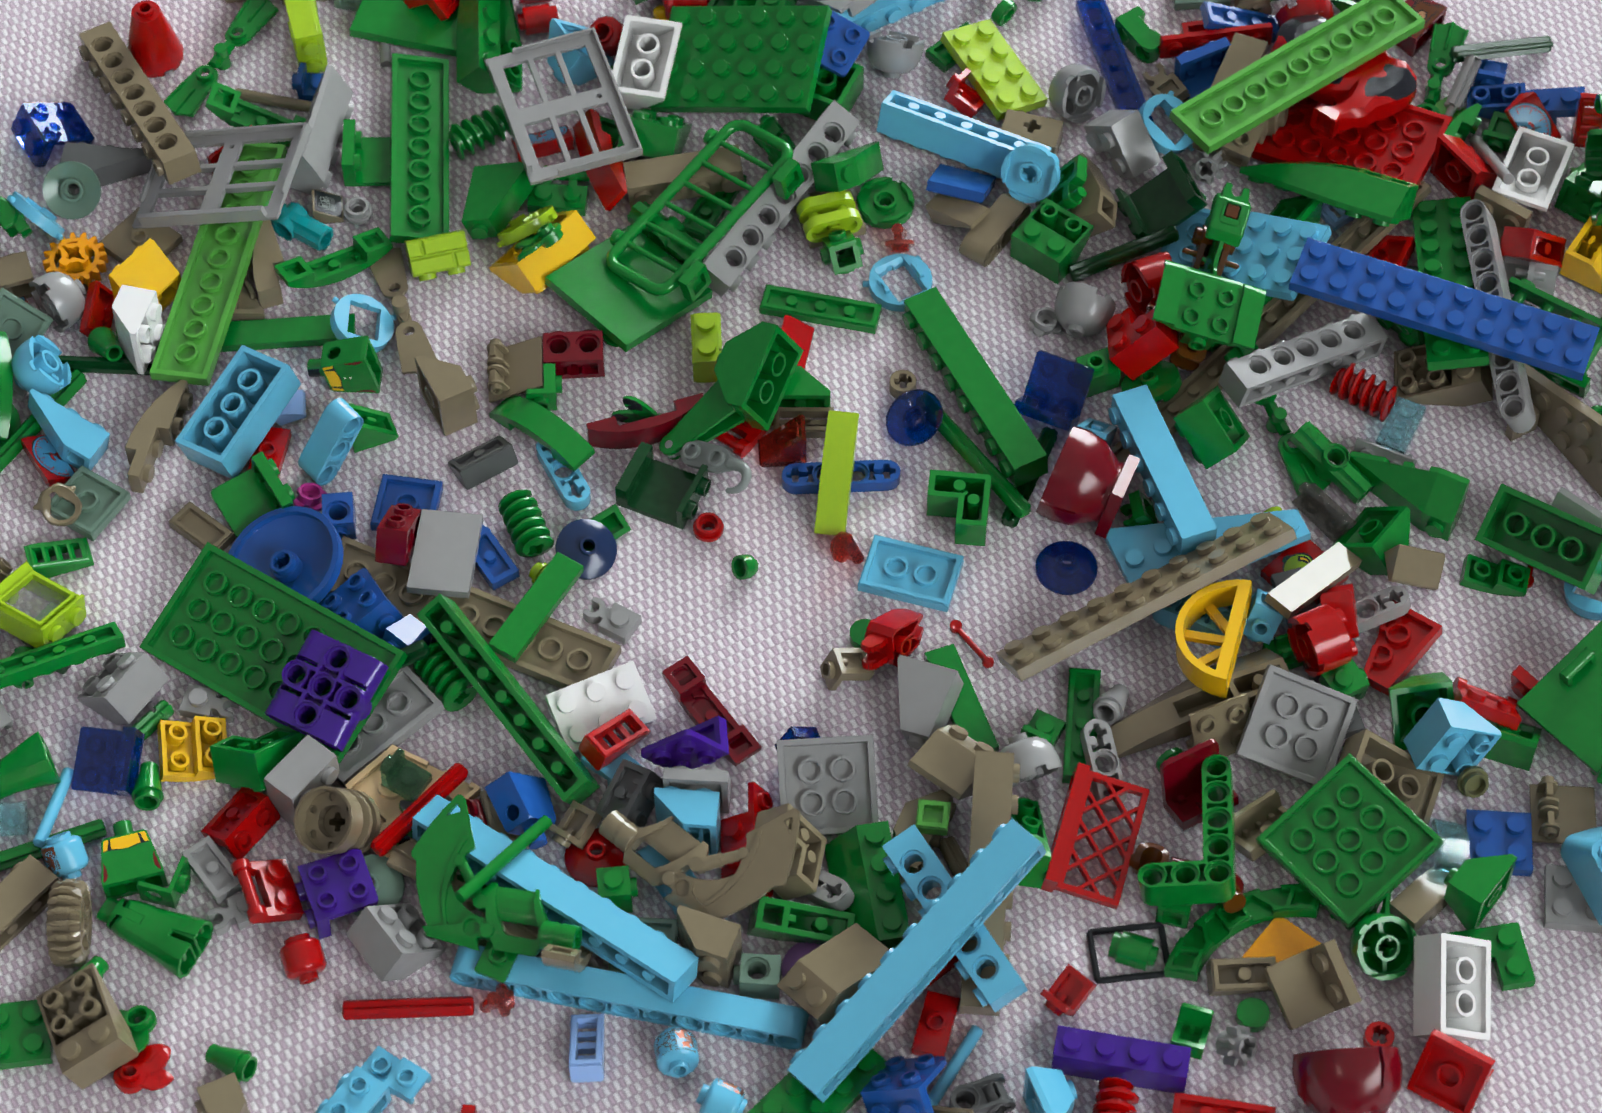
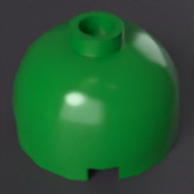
M1374 913L1364 917L1355 926L1350 937L1349 949L1353 961L1363 973L1378 980L1391 981L1403 976L1408 971L1406 968L1410 965L1411 961H1414V936L1417 935L1413 927L1404 919L1390 913Z

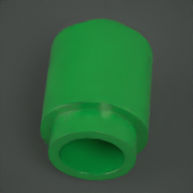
M1115 931L1108 957L1114 958L1116 963L1146 971L1148 965L1154 967L1159 947L1154 946L1155 939L1128 931H1123V933Z

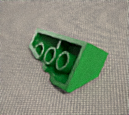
M1351 451L1350 461L1375 484L1370 492L1388 506H1408L1410 509V523L1426 532L1431 537L1441 538L1445 541L1449 540L1462 514L1470 479L1438 467L1431 466L1429 471L1417 469L1412 462L1404 461L1403 465L1390 463L1386 457Z

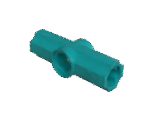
M290 202L288 205L284 203L279 219L270 220L274 231L280 237L287 241L295 238L318 251H325L331 244V239L334 235L333 228L310 217L306 209L296 202Z

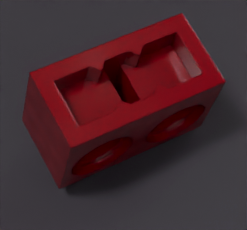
M603 330L543 333V364L555 363L556 375H562V379L605 377Z
M405 503L390 506L377 526L375 562L406 566L413 555L422 509L413 508Z

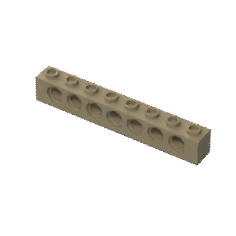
M106 22L79 33L82 45L78 46V50L83 61H89L88 65L94 78L99 77V83L105 94L110 93L111 103L115 110L120 109V115L125 126L131 125L130 130L137 143L142 142V150L148 160L153 159L152 164L157 175H163L168 184L171 185L202 172L196 150L111 22Z

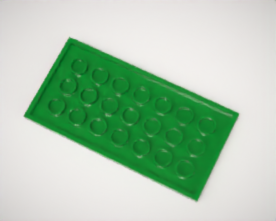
M209 542L206 543L139 646L153 657L210 688L271 725L292 731L295 730L265 715V711L283 681V667L296 658L311 630H316L386 664L389 669L371 699L372 709L370 714L364 720L359 721L343 752L322 744L337 755L339 764L408 657L404 651ZM347 658L342 659L337 667L343 666ZM305 673L297 678L296 683L304 679ZM331 686L323 690L322 696L331 690ZM358 698L351 700L348 708L353 707L357 703ZM316 713L309 716L307 724L315 719ZM301 734V739L303 740L306 736Z

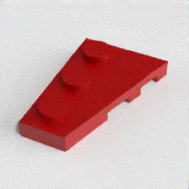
M1412 609L1405 615L1380 625L1376 642L1371 648L1364 668L1370 683L1369 686L1389 696L1388 688L1401 682L1442 635V625Z

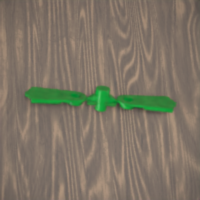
M270 0L245 1L225 33V43H218L214 46V56L208 64L195 69L164 100L165 105L175 116L194 117L209 95L214 81L217 82L218 80L216 69H229L231 66L230 55L233 49L246 45L279 12L278 8ZM235 33H242L241 35H238V36H235V35H234ZM203 73L209 74L207 76H201V74Z
M1453 21L1451 23L1433 25L1427 70L1431 77L1427 81L1424 103L1417 106L1437 113L1440 112L1435 105L1436 102L1441 100L1443 78L1452 73L1456 64L1449 57V52L1453 46L1464 45L1469 33L1467 29L1458 26ZM1443 63L1445 64V66L1438 67L1436 66V64Z
M1255 344L1254 350L1259 349L1257 344ZM1234 347L1224 356V360L1227 362L1234 357L1240 358L1254 350ZM1277 394L1254 402L1257 405L1264 406L1269 416L1266 422L1267 430L1271 433H1278L1281 436L1278 441V450L1297 495L1318 497L1331 484V481L1328 482L1319 478L1314 469L1315 465L1298 448L1289 447L1287 442H1291L1290 439L1294 434L1290 433L1291 430L1286 422V410L1278 407L1275 402Z

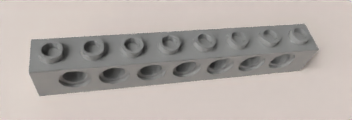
M835 100L825 109L793 149L792 159L799 162L805 181L787 200L784 199L785 204L780 203L776 199L777 193L774 183H772L726 233L703 262L712 281L709 287L721 297L728 289L732 292L735 291L744 280L740 276L743 270L746 268L750 271L761 258L757 255L758 251L762 247L765 250L770 247L777 238L773 232L778 226L782 230L793 218V215L789 213L794 206L797 207L804 198L810 196L806 191L811 185L815 188L811 167L813 161L809 158L808 154L815 156L817 161L839 154L838 150L842 145L848 147L857 137L858 133L854 130L861 122ZM825 134L830 135L834 142L828 141ZM759 216H764L768 220L769 225L762 223ZM742 236L748 237L752 245L746 244ZM726 257L733 259L736 267L729 265Z

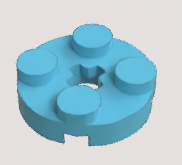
M1034 143L1019 145L1005 157L1002 163V181L1006 183L1009 189L1008 192L1016 200L1024 203L1039 202L1051 195L1059 184V159L1056 154L1051 153L1042 145ZM1030 166L1037 172V177H1033L1032 180H1029L1028 174L1024 173V169H1028Z

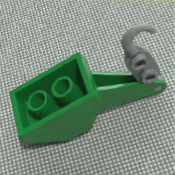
M764 321L728 340L722 352L718 355L714 367L718 380L681 421L662 438L659 444L660 451L671 460L681 458L689 467L700 469L702 464L707 465V471L714 474L729 471L740 472L742 476L740 483L735 487L727 488L726 493L737 494L746 489L752 477L748 464L737 459L725 447L708 442L745 421L753 428L768 431L804 350L778 325Z

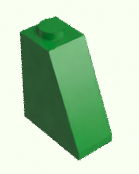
M522 161L474 166L461 221L472 239L498 237V233L507 227L508 222L512 220L536 186V184H530Z

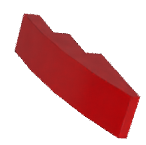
M593 109L587 110L585 116L599 152L613 149L611 135L601 129L599 113ZM578 120L573 126L579 155L583 157L593 153L581 122ZM623 161L586 170L588 178L602 205L610 212L627 194Z

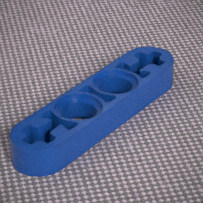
M863 460L854 462V472H861L865 477L861 481H852L851 492L889 491L895 489L900 483V467L892 460ZM822 462L787 465L782 470L781 475L783 489L790 494H818L820 481L817 477L821 474ZM870 472H873L874 480H870ZM883 472H889L890 478H884ZM808 474H812V482H808ZM792 476H798V482H792Z

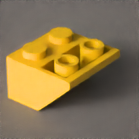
M1590 215L1566 250L1560 274L1602 294V226H1593Z
M151 238L142 246H138L124 262L116 265L108 275L114 299L122 285L154 290L157 292L159 304L162 305V311L174 301L181 281L180 273Z

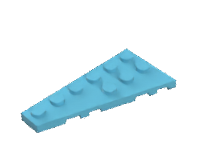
M1298 509L1270 512L1293 527L1297 539L1254 562L1311 539V533ZM1259 513L1212 518L1217 527L1216 539L1223 536L1227 529L1240 527L1250 522V519ZM1164 523L1110 528L1106 539H1104L1127 583H1132L1141 578L1142 574L1148 570L1163 567L1169 563L1170 559L1179 555L1176 546H1171L1167 539Z

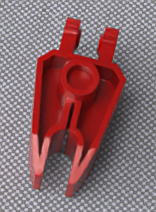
M892 609L871 620L867 626L864 640L861 642L862 652L867 653L862 659L863 669L869 671L877 670V668L885 663L897 667L899 655L908 657L920 644L924 627L919 626L923 614L909 609Z

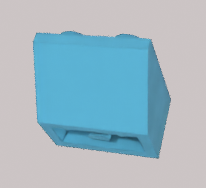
M1437 698L1403 741L1416 769L1459 776L1464 769L1477 766L1500 739L1502 734L1500 730L1464 702Z
M675 786L654 787L656 823L673 816V821L699 842L705 841L709 844V855L717 854L721 830L720 792L707 788L687 790Z

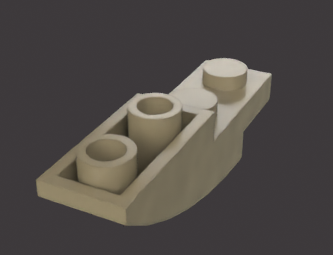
M187 380L178 381L161 394L145 411L130 434L125 451L130 465L127 476L132 492L144 493L147 482L151 483L153 480L156 458L161 457L164 445L174 446L177 435L184 428L185 413L190 411L193 405V394L189 391Z

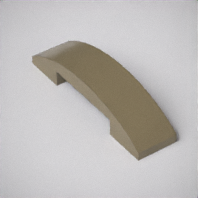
M548 944L542 950L541 959L545 966L581 972L589 963L593 952L582 945L580 950Z

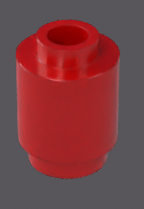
M549 4L522 7V13L517 14L519 30H525L526 36L548 33L550 21L553 18L558 19L556 5L549 6Z

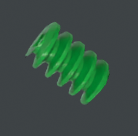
M498 105L492 106L491 112L483 110L481 117L474 114L471 116L470 121L468 119L461 120L460 126L452 124L448 132L450 143L461 160L465 159L464 150H467L473 156L475 155V145L481 151H484V141L487 140L491 146H495V136H498L502 142L506 140V131L512 136L503 109Z
M520 489L505 495L501 499L498 508L516 553L525 558L537 557L552 549L554 540L550 537L549 529L545 527L546 521L541 517L542 511L538 508L537 500L531 497V490Z
M438 641L428 646L430 650L429 656L414 663V671L418 676H421V680L425 685H428L429 690L443 703L447 711H459L475 698L477 691L474 687H471V683Z

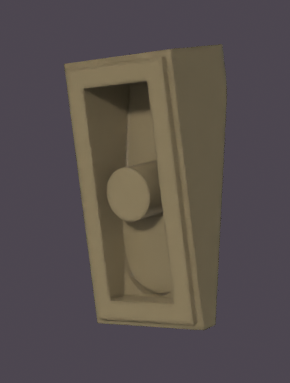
M937 194L926 204V209L933 223L973 229L991 212L988 207L977 202Z
M1276 957L1210 959L1206 964L1208 995L1227 996L1272 991L1264 969L1276 964Z

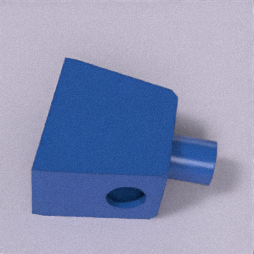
M508 771L485 787L493 807L508 834H523L543 815L548 816L552 824L556 823L557 819L545 778ZM542 833L529 845V848L534 850L545 846L548 843L545 833Z

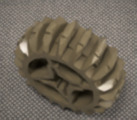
M57 880L51 887L47 901L46 936L47 947L49 948L48 955L56 967L75 968V966H83L90 954L93 911L91 892L84 880Z

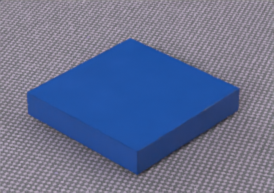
M940 164L928 179L926 190L983 203L995 186L996 176Z
M383 474L370 522L371 530L377 531V526L391 505L405 503L416 509L438 510L444 488L443 481Z

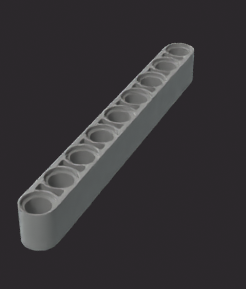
M1469 200L1460 210V219L1474 288L1512 300L1495 219L1481 200ZM1488 352L1499 412L1511 430L1515 433H1525L1536 422L1525 363Z

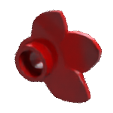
M163 1044L146 1046L137 1057L114 1071L113 1081L115 1086L125 1094L137 1093L142 1088L155 1091L168 1086L174 1081L173 1076L167 1070H164L171 1056V1048Z

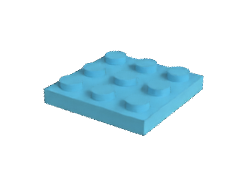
M1251 211L1240 245L1235 247L1233 254L1227 257L1228 261L1238 263L1239 268L1234 269L1224 266L1221 276L1266 290V296L1294 301L1298 292L1288 290L1289 284L1307 238L1327 243L1332 235L1331 229L1328 225Z

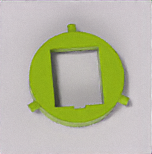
M553 205L538 209L526 216L523 213L509 221L510 225L497 235L500 240L496 243L497 247L501 248L502 246L516 243L537 232L545 223L553 222L558 217Z

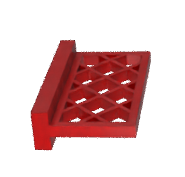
M1078 762L1071 776L1050 850L1052 858L1041 890L1050 893L1053 890H1057L1117 909L1150 790L1091 771L1090 765ZM1092 781L1105 785L1110 795L1096 801L1090 791ZM1125 793L1140 796L1138 807L1127 811L1119 796ZM1087 799H1088V801L1090 802V805H1088V806L1085 807L1086 801H1087ZM1113 800L1121 815L1108 821L1100 806ZM1094 809L1102 824L1088 830L1082 820V816L1084 813ZM1136 814L1133 822L1130 816ZM1125 819L1131 833L1130 836L1119 840L1111 825ZM1080 828L1082 834L1077 836L1078 830ZM1105 829L1113 844L1099 850L1091 835ZM1086 838L1094 853L1080 860L1074 850V844ZM1128 843L1125 851L1122 845ZM1116 848L1123 862L1122 865L1111 870L1103 854ZM1070 858H1072L1074 861V863L1071 865H1069ZM1097 858L1105 873L1091 879L1083 864ZM1075 868H1078L1086 882L1077 887L1064 883L1066 873ZM1120 872L1117 880L1114 874ZM1109 878L1115 888L1113 898L1101 895L1095 884Z

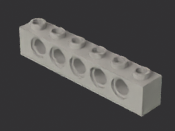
M1365 313L1352 314L1344 320L1333 324L1327 323L1320 329L1311 332L1305 331L1287 341L1280 340L1268 348H1259L1246 356L1231 358L1225 363L1218 383L1236 406L1240 408L1337 372L1341 368H1347L1351 363L1358 364L1380 355L1389 336L1372 315Z

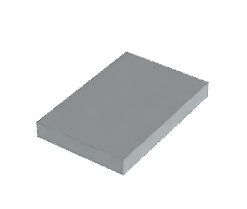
M421 510L406 586L407 593L435 596L440 593L446 597L469 599L484 521L482 514Z

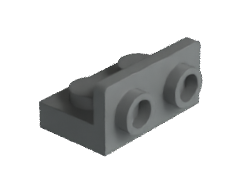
M623 759L595 812L602 816L601 821H603L609 813L618 810L639 828L645 827L648 817L655 806L654 787L663 788V779L652 770Z

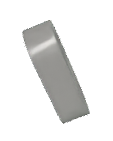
M822 869L816 892L805 895L813 903L824 908L839 911L849 908L855 897L845 880Z

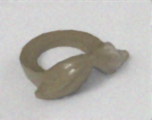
M56 483L41 492L33 509L40 510L45 520L51 525L68 526L79 518L83 506L80 499L74 493L76 486ZM52 492L57 493L59 497L64 498L75 506V513L69 519L57 520L51 516L50 494Z

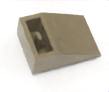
M1425 344L1394 351V385L1397 386L1396 403L1465 407L1493 400V378L1490 363L1487 366L1428 371Z
M90 963L36 997L61 1072L82 1090L139 1055L131 1031L93 963Z

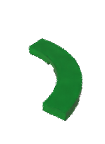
M1300 884L1280 885L1281 888L1260 891L1259 888L1243 893L1246 898V904L1236 913L1226 912L1222 904H1219L1194 922V927L1178 940L1166 962L1164 976L1197 982L1201 970L1213 952L1233 935L1248 927L1273 920L1274 918H1317L1320 903Z

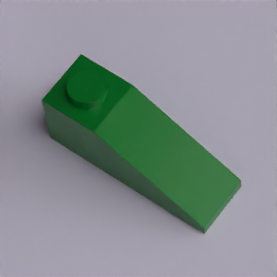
M879 141L811 163L817 192H841L861 185L884 170Z
M763 896L751 904L747 935L777 941L824 944L854 925L855 914Z

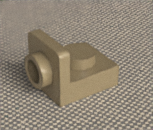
M832 648L820 666L821 675L825 679L828 690L835 691L842 681H870L875 674L874 670L869 671L862 667V659L867 653L862 652L861 648Z

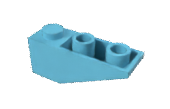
M33 388L29 391L28 408L60 458L77 469L82 465L92 470L108 449L110 433L106 432L101 425L91 423L82 418L75 410L58 404L48 394L40 393Z

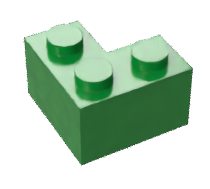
M930 469L927 515L956 518L954 544L985 546L992 475Z
M277 728L256 739L232 735L211 745L210 751L216 782L230 784L232 788H252L254 792L267 791L264 778L302 741L301 733L299 731Z

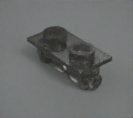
M1304 482L1298 489L1301 494L1292 501L1333 543L1357 524L1315 483L1309 484Z

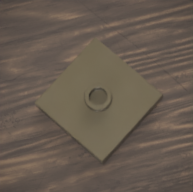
M138 207L99 243L104 244L108 255L122 263L138 246H142L149 238L154 240L167 256L183 242L182 235L171 227L134 229L132 225L139 210Z

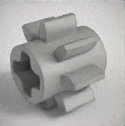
M1222 150L1218 152L1213 151L1208 155L1205 152L1204 155L1201 152H1196L1193 155L1197 162L1192 164L1190 169L1195 170L1197 181L1201 178L1207 179V183L1210 185L1214 181V176L1218 179H1222L1225 176L1221 168L1226 167L1228 162L1223 161L1221 156ZM1208 161L1212 163L1210 170L1206 167Z
M1226 1025V1030L1218 1035L1216 1054L1224 1055L1223 1064L1234 1067L1236 1065L1247 1066V1061L1253 1059L1256 1055L1257 1038L1249 1036V1027Z

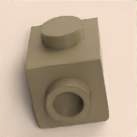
M573 800L558 826L552 824L548 828V830L554 833L551 839L567 849L572 844L583 850L602 816Z

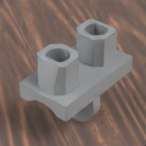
M1505 257L1504 266L1508 285L1511 276L1517 279L1525 278L1534 283L1536 288L1552 296L1554 295L1559 266Z

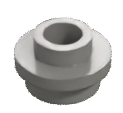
M353 197L346 202L343 214L349 223L358 225L369 221L373 210L371 204L365 198Z

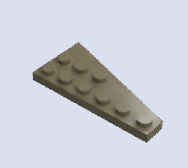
M1525 364L1533 405L1540 411L1537 426L1602 498V415L1528 364Z

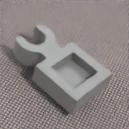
M593 597L591 599L592 607L598 609V611L590 612L584 609V620L591 624L599 623L598 629L600 633L626 645L642 623L641 615L617 603H614L609 609L605 607L602 599Z
M189 683L179 707L180 716L194 718V716L213 717V715H217L219 718H226L227 723L234 722L233 713L225 710L228 707L239 708V705L225 697L220 698L221 695L208 687Z
M255 886L261 905H264L262 897L257 887ZM242 891L225 899L228 907H216L207 912L209 921L223 920L220 924L213 926L216 936L227 933L231 925L235 923L239 930L253 925L249 922L246 914L248 906Z

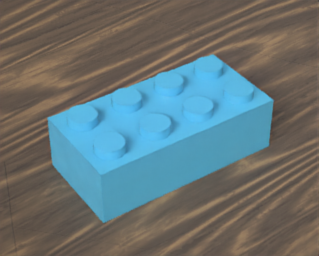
M241 345L175 442L189 460L232 479L240 474L300 387L301 382L289 365Z

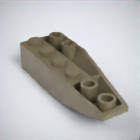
M1267 648L1237 657L1227 698L1209 694L1187 679L1110 726L1118 758L1191 735L1188 714L1243 693L1248 694L1251 711L1267 665L1271 664L1289 671L1283 657ZM1217 664L1212 665V666H1209V667H1211V668H1213V669L1216 670Z

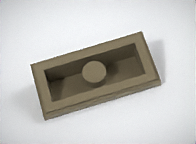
M1402 544L1384 552L1389 581L1430 590L1438 589L1445 562L1444 553Z

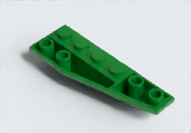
M460 0L456 34L457 83L477 94L496 93L485 64V59L511 53L512 48L522 46L512 0ZM522 64L503 69L512 93L520 92L522 90Z
M1312 161L1273 162L1240 167L1239 173L1247 175L1249 181L1260 184L1267 182L1274 185V188L1278 190L1292 191L1301 196L1343 209L1347 216L1362 218L1363 215L1373 218L1372 223L1385 227L1410 219L1419 187L1418 184L1381 173L1336 163Z

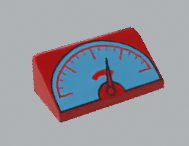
M1535 92L1520 93L1504 110L1516 132L1518 127L1521 126L1558 139L1562 137Z
M568 126L559 127L568 151L574 150V140ZM553 129L528 134L537 158L561 153ZM511 138L518 162H521L522 160L515 141Z
M46 435L21 439L25 453L48 487L56 483L65 484L75 473L72 466L60 458Z

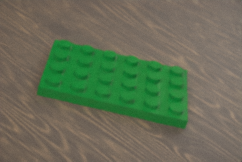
M828 5L672 6L669 21L681 22L682 29L665 100L649 108L657 112L810 113L830 24L831 8Z

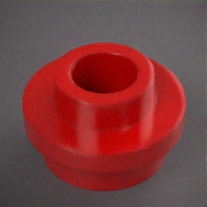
M711 512L702 513L693 524L694 535L703 542L716 541L724 532L722 520Z

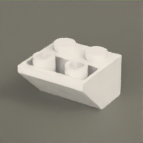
M122 285L112 304L119 344L137 373L144 375L148 365L153 363L156 348L165 328L161 318L162 305L158 302L156 291Z

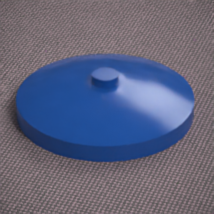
M301 506L279 508L260 516L240 533L228 553L316 603H320L336 583L344 556L341 537L332 523L318 511Z

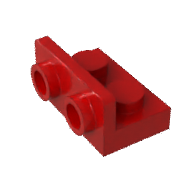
M242 787L201 830V833L204 837L209 835L214 843L227 848L233 859L238 860L244 858L281 816L267 795L254 792L247 787Z

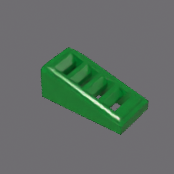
M86 537L23 546L29 565L34 571L47 578L94 565ZM80 549L82 557L76 558L74 550ZM68 552L70 559L64 560L62 554ZM56 556L57 561H51L50 557Z

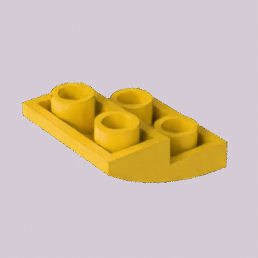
M194 716L192 722L160 720L157 725L160 781L193 782L215 779L210 746L227 738L226 718Z

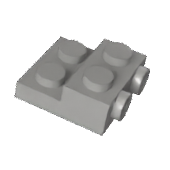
M685 766L664 767L663 788L666 786H675L687 790L707 788L720 792L721 813L729 814L731 800V775H729V771H723L714 767L706 769H689Z

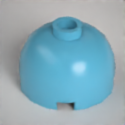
M37 335L34 338L32 336L16 349L12 358L14 382L20 389L27 392L33 388L40 393H46L49 396L53 395L71 383L72 374L68 362L62 364L58 357L62 354L60 349L51 340L42 335Z

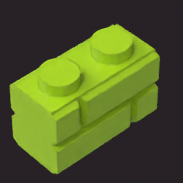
M462 229L404 241L411 276H418L419 281L437 278V272L446 270L448 275L466 272L465 267L471 265L466 236Z
M717 312L691 314L693 382H716L718 379L714 367L718 355L722 352L721 315Z

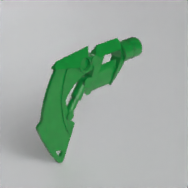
M462 795L455 796L433 820L411 851V856L416 860L417 891L422 913L427 924L422 926L426 936L478 951L479 939H485L492 942L494 949L497 951L533 957L548 944L580 950L582 942L581 926L549 921L542 904L540 889H536L535 892L501 887L496 882H491L484 889L481 887L471 896L473 905L480 912H485V917L474 914L456 899L452 885L453 878L458 869L465 883L474 876L466 856L476 847L466 799ZM459 805L461 812L450 814ZM502 921L539 927L537 939L507 935Z

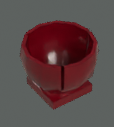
M1073 426L1051 473L1036 512L1050 521L1066 525L1095 521L1098 526L1094 534L1106 539L1140 458L1129 454L1126 462L1120 463L1104 439L1090 430Z
M1397 1047L1327 1049L1294 1054L1292 1074L1298 1096L1313 1113H1386L1401 1090L1403 1065Z

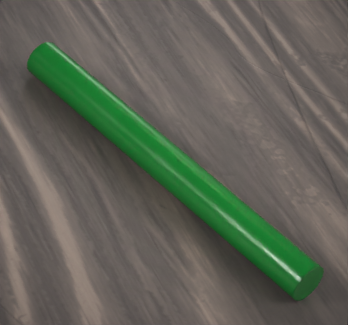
M543 815L457 890L455 892L456 899L464 903L552 826L551 819Z

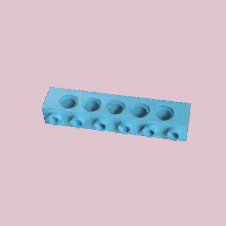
M913 824L882 846L887 854L882 860L893 876L899 872L905 882L900 886L911 902L916 898L923 907L918 912L923 918L926 915L925 910L927 906L934 900L926 898L928 891L935 887L941 888V893L937 897L940 899L948 890L947 886L952 878L918 828ZM923 862V867L919 872H908L909 867L913 863ZM984 924L969 939L977 941L976 948L971 952H964L961 948L955 954L959 961L954 963L955 967L964 980L972 978L977 986L972 992L983 1007L989 1004L993 1011L997 1012L1028 990ZM985 967H996L992 977L988 979L980 977L981 971Z

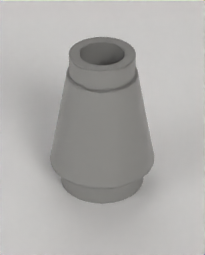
M1116 684L1098 697L1093 704L1094 717L1104 720L1109 725L1119 722L1129 697L1127 687L1122 684Z

